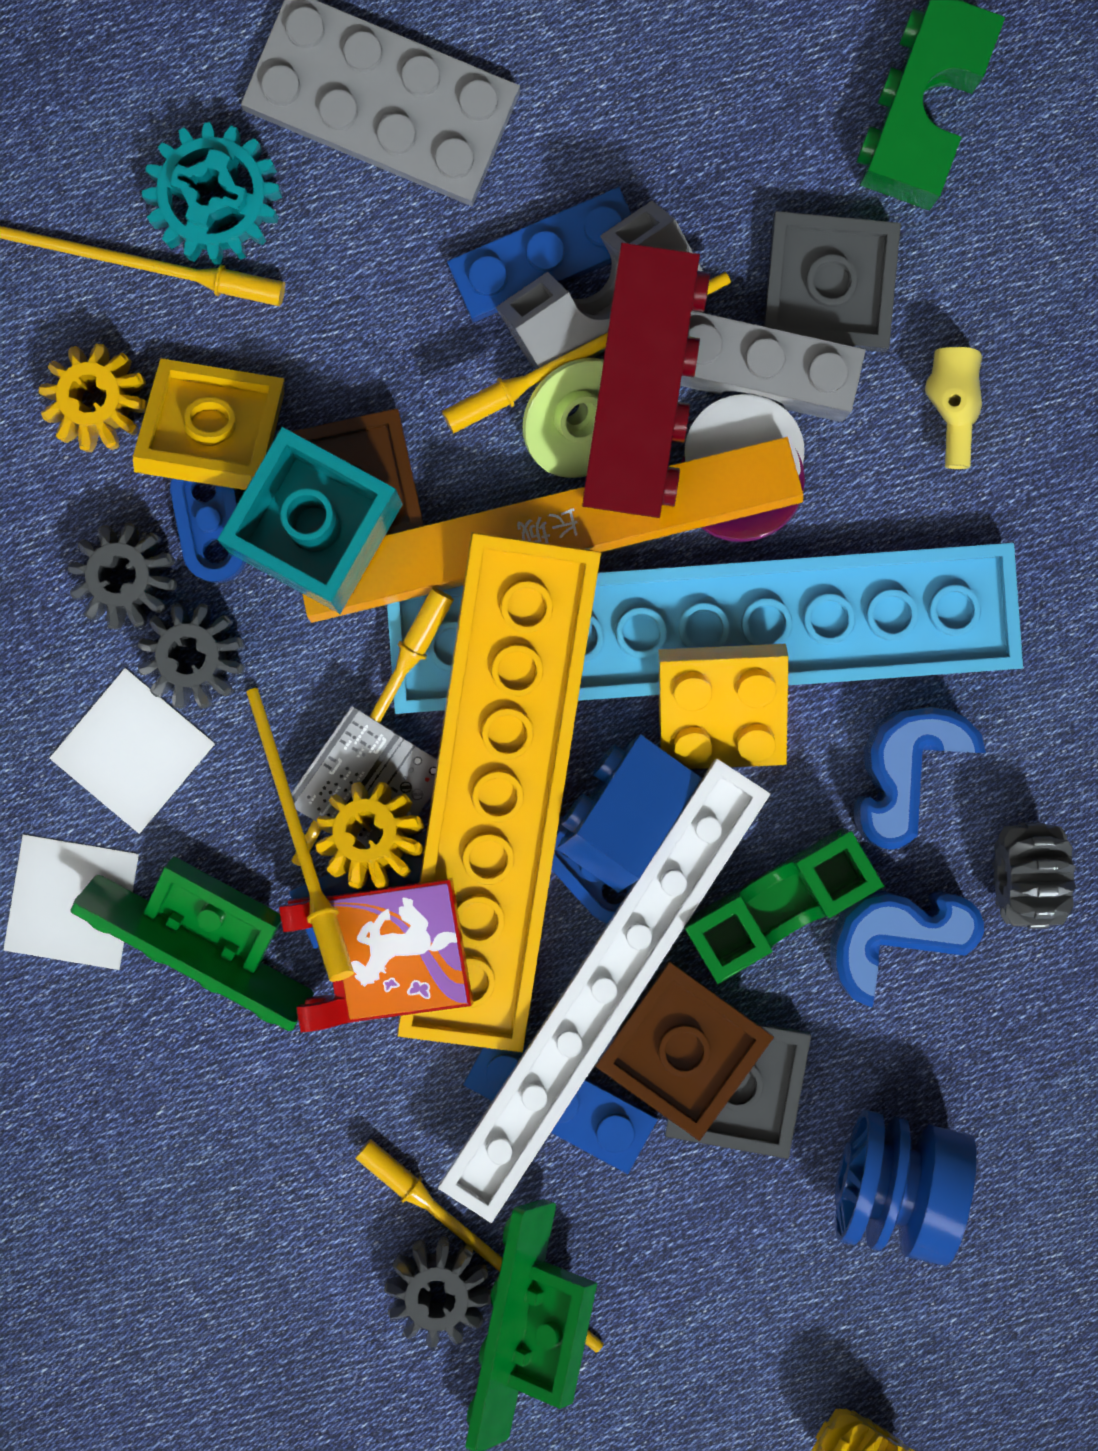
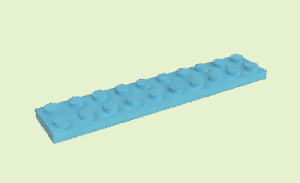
M1014 543L598 573L578 701L659 695L658 649L786 644L789 656L788 686L1022 669L1023 659ZM463 586L443 591L450 595L454 601L425 653L427 658L425 660L421 659L406 674L394 696L395 714L445 711ZM428 595L387 604L392 674L396 668L400 650L398 643L404 640Z

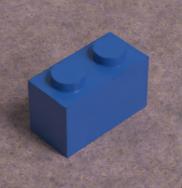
M641 734L622 749L614 744L600 760L593 772V775L600 782L590 797L584 793L581 794L564 816L561 825L567 828L568 832L557 847L559 851L617 892H620L641 878L702 779Z

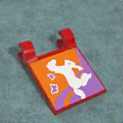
M453 878L325 896L332 907L338 909L337 919L354 974L344 980L333 982L335 995L310 997L305 1000L304 1005L296 1007L301 1032L318 1031L351 1022L469 1007L474 1004ZM310 897L291 899L288 901V904L279 907L283 932L313 927L307 921V917L310 915Z

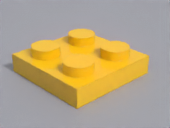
M160 358L133 453L134 472L246 490L273 443L284 398V378Z
M786 644L658 649L660 749L688 769L709 768L715 759L720 760L729 767L787 765L789 656Z

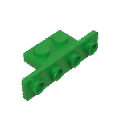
M175 856L164 867L149 901L102 875H96L76 897L70 909L72 914L87 921L94 929L120 939L142 951L149 959L166 964L199 982L206 990L223 995L254 1012L261 1020L276 1024L287 1031H292L299 1021L296 1007L304 1005L305 1000L314 995L310 988L261 962L281 923L280 913Z
M540 1199L516 1206L512 1211V1215L507 1220L503 1231L505 1250L500 1275L496 1279L491 1291L493 1310L488 1335L484 1339L479 1351L481 1370L476 1395L473 1397L467 1411L469 1430L465 1447L470 1451H485L505 1442L509 1438L519 1391L558 1409L573 1404L597 1282L545 1262L556 1210V1203L547 1199Z

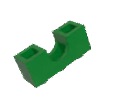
M929 0L923 11L912 8L899 45L909 48L902 70L894 67L890 68L877 104L888 107L880 129L869 126L856 163L867 166L860 186L930 211L941 195L962 136L940 129L930 121L924 110L923 95L928 90L940 86L953 87L973 94L986 72L1005 20L1004 16L960 0Z
M841 827L690 917L684 929L711 975L719 984L772 953L773 950L771 948L792 932L823 917L829 919L884 887L853 832Z

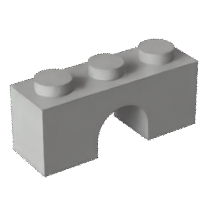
M650 201L600 235L610 254L612 268L609 279L604 287L593 296L583 299L572 298L569 292L549 272H546L496 307L528 362L535 370L608 332L621 242L693 253L676 219L655 202ZM699 264L698 271H703ZM606 348L600 350L599 352H597V353H595V354H593V355H591V356H589V357H587V358H595L596 356H598L599 354H601L603 351H605Z
M691 311L688 336L700 338L695 376H682L680 386L721 395L724 391L755 394L782 403V407L785 410L843 422L852 412L866 349Z

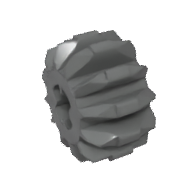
M132 523L124 524L119 540L110 526H100L98 528V536L102 547L98 548L94 543L82 539L78 543V548L82 553L90 557L87 565L78 562H71L68 565L69 573L83 576L86 582L75 585L70 590L71 597L77 600L93 597L86 606L84 615L88 619L96 620L107 611L106 621L110 629L120 630L125 622L126 614H128L130 621L135 627L142 628L147 625V616L143 607L145 604L151 610L163 614L168 608L166 603L155 595L158 588L167 591H175L177 588V581L159 576V571L168 569L175 564L174 556L169 553L153 556L160 545L161 538L154 533H149L139 541L138 526ZM125 560H129L130 562L126 565V568L135 571V581L133 584L124 583L120 593H117L116 590L120 585L110 582L112 570H122Z
M176 604L171 607L174 627H171L167 621L157 616L150 620L149 623L152 629L161 637L158 642L143 638L139 640L138 648L147 652H155V660L143 662L138 666L140 675L161 674L150 689V692L155 697H162L174 687L172 696L173 707L184 709L189 703L193 691L199 708H209L212 706L209 685L223 696H230L234 690L231 684L222 677L224 671L232 674H243L245 665L237 661L227 660V653L243 649L245 643L239 637L222 641L221 638L229 631L233 624V621L228 616L223 615L209 626L211 618L210 606L198 604L190 621L188 611L184 605ZM197 639L196 650L205 653V662L203 666L192 665L194 673L188 674L186 673L187 663L178 659V654L181 647L191 648L190 640Z
M1021 822L1015 826H1004L999 834V838L994 845L995 860L992 862L994 869L992 885L995 886L996 891L995 904L999 907L1000 915L1006 924L1027 927L1028 929H1048L1049 926L1063 925L1066 921L1068 914L1074 906L1072 895L1073 891L1077 888L1074 882L1076 866L1073 865L1072 861L1073 847L1067 841V835L1061 826L1046 825L1039 822Z
M445 1236L439 1237L436 1253L434 1254L430 1253L427 1244L420 1239L414 1242L412 1248L415 1261L407 1256L398 1255L393 1262V1268L400 1277L388 1278L384 1287L386 1294L399 1298L389 1305L388 1315L390 1319H401L410 1316L405 1324L403 1335L407 1339H411L416 1336L422 1327L428 1330L426 1342L430 1348L437 1347L440 1331L446 1330L449 1339L454 1344L462 1342L464 1333L461 1323L471 1328H480L483 1323V1315L476 1307H482L491 1303V1290L479 1286L488 1277L487 1266L485 1264H477L466 1268L472 1258L473 1248L469 1245H464L455 1257L449 1255L450 1240ZM432 1281L445 1282L446 1296L444 1302L432 1301V1292L430 1290Z

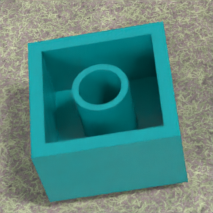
M282 427L217 540L231 555L341 614L403 503L394 487Z

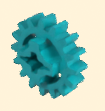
M211 122L203 124L202 138L193 139L185 128L178 130L182 145L175 150L162 142L158 148L166 160L163 166L147 164L145 169L149 177L157 183V187L142 190V197L147 204L159 206V208L147 216L150 224L154 229L169 226L162 240L171 250L185 241L184 255L190 261L195 262L200 256L202 249L207 250L209 258L214 265H221L223 250L230 248L240 260L246 258L243 242L250 238L254 242L263 245L266 239L259 228L262 222L277 224L279 220L276 211L267 205L268 201L282 198V191L278 184L265 182L277 173L272 160L265 159L256 162L262 152L259 142L253 138L241 147V135L237 127L231 125L223 138L217 137ZM207 156L206 160L189 168L186 167L192 161ZM239 163L250 173L253 183V194L248 193L245 188L236 184L239 174L237 169ZM217 183H219L227 197L224 196L223 199L212 197L207 206L198 191H213ZM172 194L177 195L180 200L186 201L189 206L185 215L188 220L186 226L178 220L175 214ZM235 220L240 221L233 228L217 233L220 227Z

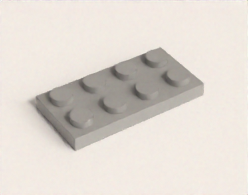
M284 0L243 97L241 106L247 113L473 207L520 95V85L317 0Z

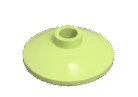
M582 358L558 367L539 383L527 403L522 426L526 448L531 457L551 474L566 478L587 476L604 359ZM579 404L578 410L568 417L570 411Z

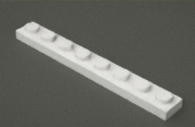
M715 759L641 878L629 890L439 1183V1190L490 1223L494 1221L771 793L720 760Z

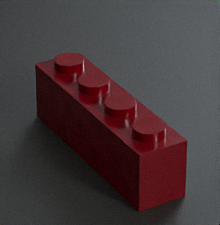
M621 242L582 507L660 518L662 505L675 506L680 468L668 467L672 441H685L690 403L678 402L681 377L695 376L700 338L688 336L691 311L704 312L710 272L698 271L700 254Z

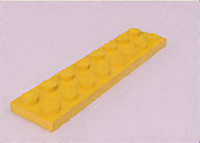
M471 532L419 883L453 878L474 1004L469 1007L399 1016L398 1037L523 1053L601 552Z

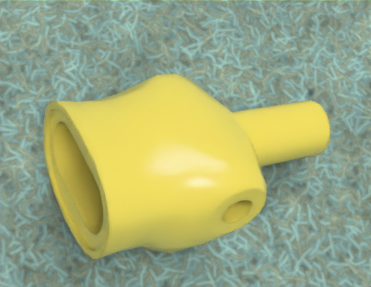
M946 347L935 350L932 373L925 385L926 395L947 423L945 468L968 469L971 465L972 425L977 421L982 407L979 372L983 357L980 351L973 348Z

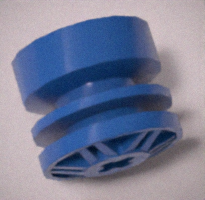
M864 1109L857 1118L850 1140L845 1145L837 1172L834 1196L836 1203L835 1231L837 1240L842 1243L856 1245L861 1240L866 1229L867 1246L870 1249L881 1251L887 1245L895 1226L899 1225L901 1253L905 1257L947 1266L953 1261L960 1247L973 1199L977 1155L974 1136L969 1133L928 1124L922 1131L914 1150H912L908 1120L894 1116L885 1131L884 1116L878 1112Z

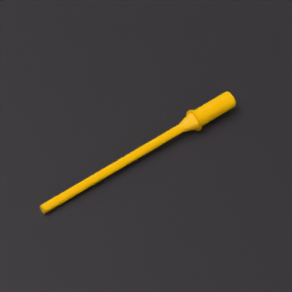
M0 226V239L195 281L214 291L215 296L225 294L279 307L283 302L285 282L226 269L225 265H220L219 268L195 269Z
M726 272L709 280L707 295L731 283ZM608 332L524 376L505 380L499 377L496 379L497 383L442 410V415L449 429L454 434L508 405L513 407L514 401L529 387L541 382L553 370L568 362L587 358L606 348Z
M432 587L404 640L399 641L398 646L400 650L396 668L369 716L378 723L383 719L406 674L421 659L425 660L427 658L425 653L454 601L447 593ZM314 820L305 834L309 852L322 831ZM295 852L291 861L295 865L300 866L297 853Z
M252 688L246 693L310 895V915L307 917V921L313 926L329 981L344 980L352 976L354 970L337 919L339 912L336 907H332L321 890L258 688Z
M372 1139L361 1148L355 1159L401 1197L400 1201L402 1203L407 1201L427 1210L500 1272L503 1258L434 1201L423 1185V1178L421 1176L417 1178ZM588 1330L585 1344L597 1353L604 1343Z

